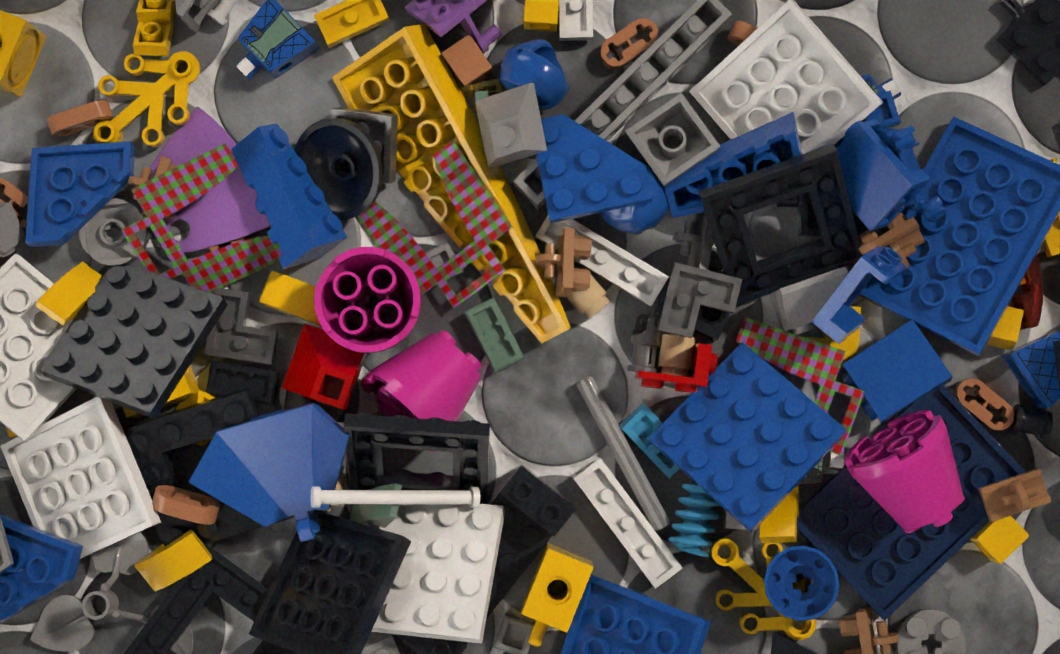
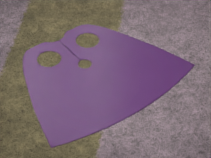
M197 106L190 114L189 121L177 129L151 165L150 169L153 171L150 180L155 176L161 156L171 159L173 165L179 166L225 143L236 161L232 148L237 143L211 116ZM239 165L210 191L199 197L192 204L178 210L174 220L163 219L169 230L171 224L176 220H185L189 224V235L185 239L177 241L183 253L229 242L271 226L267 216L259 214L254 203L258 195L255 189L247 186ZM136 200V204H137L138 208H139L140 211L143 213V209H142L141 205H140L139 202Z

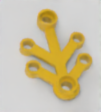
M186 51L174 53L168 60L143 59L140 55H135L134 53L126 56L124 67L134 76H139L144 72L165 74L155 83L118 81L110 75L103 76L99 80L98 88L107 97L112 98L117 95L139 97L111 121L104 120L96 124L93 129V138L97 144L122 142V130L149 108L148 126L142 132V139L150 147L162 145L165 139L162 131L164 96L174 85V104L168 109V118L175 125L179 126L189 121L190 112L187 109L189 84L198 78L200 63L193 54ZM135 59L140 60V67L136 70H131V62ZM182 62L187 63V70L184 73H179L177 71L178 65ZM113 81L115 83L114 89L106 92L105 84ZM177 109L184 110V116L180 120H175L173 117ZM104 128H110L111 135L107 139L101 138V131ZM157 131L158 139L154 142H149V133Z
M728 538L717 539L710 549L712 559L721 566H730L756 592L733 593L728 589H721L715 595L716 605L724 611L731 610L734 607L772 606L766 595L764 579L739 557L737 544ZM780 543L762 544L761 553L766 558V571L768 565L775 557L768 556L766 548L770 544H775L778 548V554L783 551ZM722 545H727L730 549L729 555L725 558H721L718 555V549ZM803 574L793 584L794 589H800L805 594V581L807 579ZM723 594L731 596V603L727 606H722L719 602ZM779 611L777 612L781 616L761 618L754 613L748 612L743 614L739 621L741 629L747 634H756L758 631L784 630L790 638L795 640L809 638L816 629V619L804 620V625L801 628H794L793 619L785 617ZM750 617L755 618L756 626L750 630L746 629L744 626L745 620Z

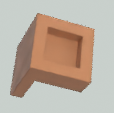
M470 35L465 36L441 53L449 70L465 93L493 75L491 64Z

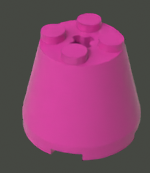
M358 247L345 251L335 257L324 270L315 288L314 305L321 327L336 343L352 351L376 353L396 346L412 331L421 310V291L413 271L401 258L385 249ZM371 296H376L381 301L376 305L374 313L371 309H366V304L371 302Z
M441 330L438 334L430 333L373 368L361 380V385L366 393L370 394L373 391L376 396L375 400L379 405L377 408L384 416L404 415L409 418L418 419L437 417L446 421H458L480 381L478 370L482 365L472 354H464L455 346V339L445 330Z
M931 410L917 411L887 422L888 428L876 433L871 440L864 436L847 452L844 463L851 476L907 534L931 523L935 527L948 523L953 518L951 512L965 500L947 426L940 415L933 416Z

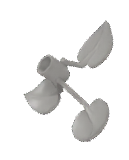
M142 531L93 553L92 561L95 568L104 573L113 571L112 576L106 583L101 585V590L90 592L83 601L73 595H60L52 599L42 611L37 626L30 636V640L50 650L70 652L84 648L93 639L95 627L90 619L98 620L114 616L141 621L146 624L160 605L152 610L149 618L144 615L121 611L118 609L119 600L117 595L110 590V587L118 579L119 572L125 575L138 572L134 564L149 554L148 542ZM143 625V626L138 630L137 635L139 634V632L142 630V628H143L145 625ZM189 625L172 648L177 654H192L194 638L191 625Z

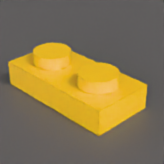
M345 0L314 15L329 48L390 21L381 0Z

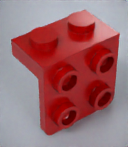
M698 343L694 346L693 365L689 377L638 370L635 373V379L642 380V387L661 389L664 383L675 384V391L698 393V387H707L708 376L715 374L717 353H711L712 345Z

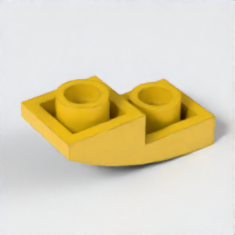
M139 0L136 10L138 25L132 44L135 55H169L175 18V0Z
M81 262L52 285L37 301L35 306L46 313L51 319L59 322L61 325H65L75 318L79 310L95 293V287L103 276L84 262Z
M270 271L258 302L288 316L294 315L321 327L314 305L316 286L275 271Z
M799 484L760 524L759 538L761 543L797 542Z
M191 529L166 547L162 544L137 561L134 566L154 592L199 569L212 560V555Z

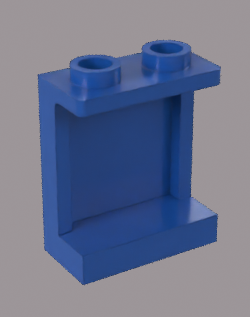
M876 119L855 122L846 130L844 141L835 146L851 209L870 231L890 225L931 180L923 169L910 172L875 133L874 130L880 126Z
M880 245L863 255L815 316L812 323L838 344L848 338L866 320V318L850 307L873 276L882 283L887 284L900 275L906 268V265L901 262V256L889 247L883 248Z
M913 319L842 364L846 372L841 376L846 385L865 391L863 395L865 402L860 405L871 421L878 419L881 425L886 423L890 417L937 387L941 388L952 380L951 373Z

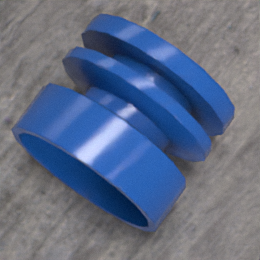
M807 546L789 547L778 553L768 565L764 578L766 595L772 606L785 617L798 621L816 619L827 613L836 602L840 588L838 572L830 558L818 549ZM799 574H803L806 579L811 578L813 584L808 586L809 592L803 594L800 589H794L793 584L798 581L797 576Z

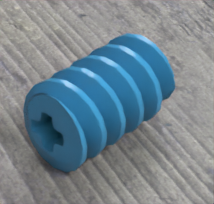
M695 482L682 484L681 488L690 493V495L679 497L678 499L680 503L686 506V510L675 511V515L681 518L683 523L672 524L671 528L679 532L680 535L669 537L668 541L681 551L709 557V554L702 550L701 547L712 546V540L704 534L716 531V528L708 523V520L719 519V514L713 511L711 507L721 505Z

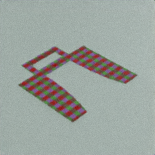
M452 140L433 156L444 186L475 241L436 269L414 238L376 201L366 212L357 216L377 248L385 249L395 254L411 268L419 283L421 296L437 284L455 309L506 271L489 247V244L511 229L512 225L454 140ZM483 254L492 268L458 294H455L447 280Z
M225 143L131 189L147 217L121 229L146 271L169 279L183 274L190 286L209 293H213L215 287L223 288L276 263L283 256L279 244H272L269 235L224 246L188 261L164 222L163 218L197 200L238 167ZM149 226L174 265L173 268L161 274L135 234Z
M744 317L736 342L739 344L743 342L769 363L796 376L819 384L820 388L814 403L826 413H828L835 391L852 397L842 426L846 429V434L830 450V452L842 456L865 393L863 390L835 381L846 351Z

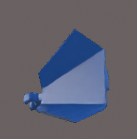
M314 403L286 411L282 409L252 418L248 422L218 430L191 476L189 483L264 527L295 515L296 529L300 541L314 539L315 533L319 532L320 527L313 510H329L331 504H321L320 508H312L310 500L312 486H320L321 490H335L350 435L345 434L344 428L320 406Z

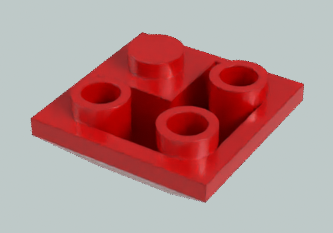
M304 323L282 388L347 410L367 353L349 350L336 343L323 329Z

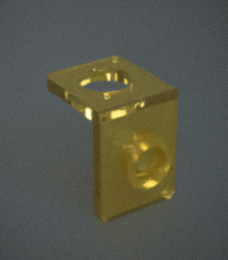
M499 78L462 87L464 98L475 96V91L488 90V93L496 91L497 94L502 92Z

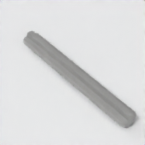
M591 376L579 381L577 388L652 528L655 531L663 529L670 524V520L596 382Z

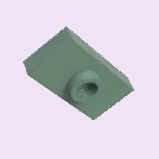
M494 297L464 312L494 373L525 358Z

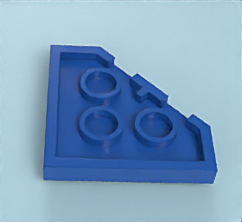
M564 114L541 119L547 151L536 154L550 223L653 201L646 167L643 163Z
M131 141L32 148L25 242L30 247L64 245L127 184L129 176L134 175L135 146Z
M0 515L14 564L0 573V624L74 580L83 545Z

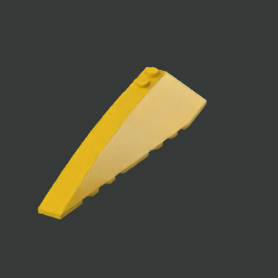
M424 24L403 27L335 74L332 79L348 108L398 115L396 170L405 179L403 183L411 192H416L425 202L424 207L456 245L459 248H465L475 240L457 212L444 186L433 156L454 140L512 225L511 229L489 244V247L506 270L492 280L494 283L492 287L500 296L505 295L514 306L513 311L541 344L570 329L571 327L560 299L556 297V289L552 280L544 278L545 268L535 265V256L540 255V251L501 167L487 168L479 124L427 27ZM483 254L472 261L479 271L483 270L486 273L492 268Z

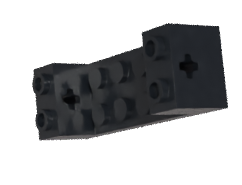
M524 465L519 467L491 503V505H502L505 509V516L487 618L550 538L556 536L576 510L574 505ZM395 634L418 654H462L468 645V642Z

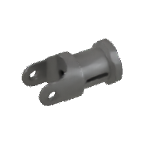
M639 314L635 318L631 343L634 344L632 362L628 365L627 371L637 372L640 370L657 373V369L654 367L657 347L661 346L662 333L658 330L661 318L658 314H652L649 318L645 314Z

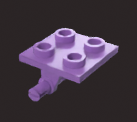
M413 0L405 6L409 14L440 37L460 22L483 54L489 50L488 46L502 36L500 29L495 24L480 35L469 15L487 0Z

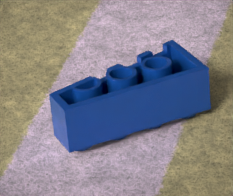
M794 112L720 144L721 149L666 185L665 193L672 218L705 212L698 191L802 155Z
M278 123L257 127L232 148L247 186L255 189L258 195L254 203L259 214H265L271 225V229L267 231L272 244L278 243L283 253V256L279 258L283 269L321 258L347 238L342 229L341 221L332 213L324 200L323 192L311 179L304 161L297 156L289 143L288 135L279 127Z

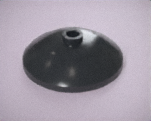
M329 118L310 125L298 139L294 149L295 153L304 161L308 174L315 185L321 189L324 194V200L339 220H348L362 215L374 204L382 186V162L374 141L359 125L346 119ZM348 161L351 165V171L348 168Z

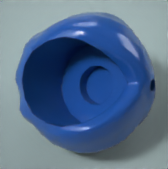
M538 39L521 42L506 51L500 69V82L506 91L528 83H534L540 111L555 107L564 99L569 90V84L557 60L555 51L548 41Z
M644 160L638 161L646 167L653 201L600 213L603 219L618 231L639 235L645 230L656 227L668 212L669 204L665 187H663Z

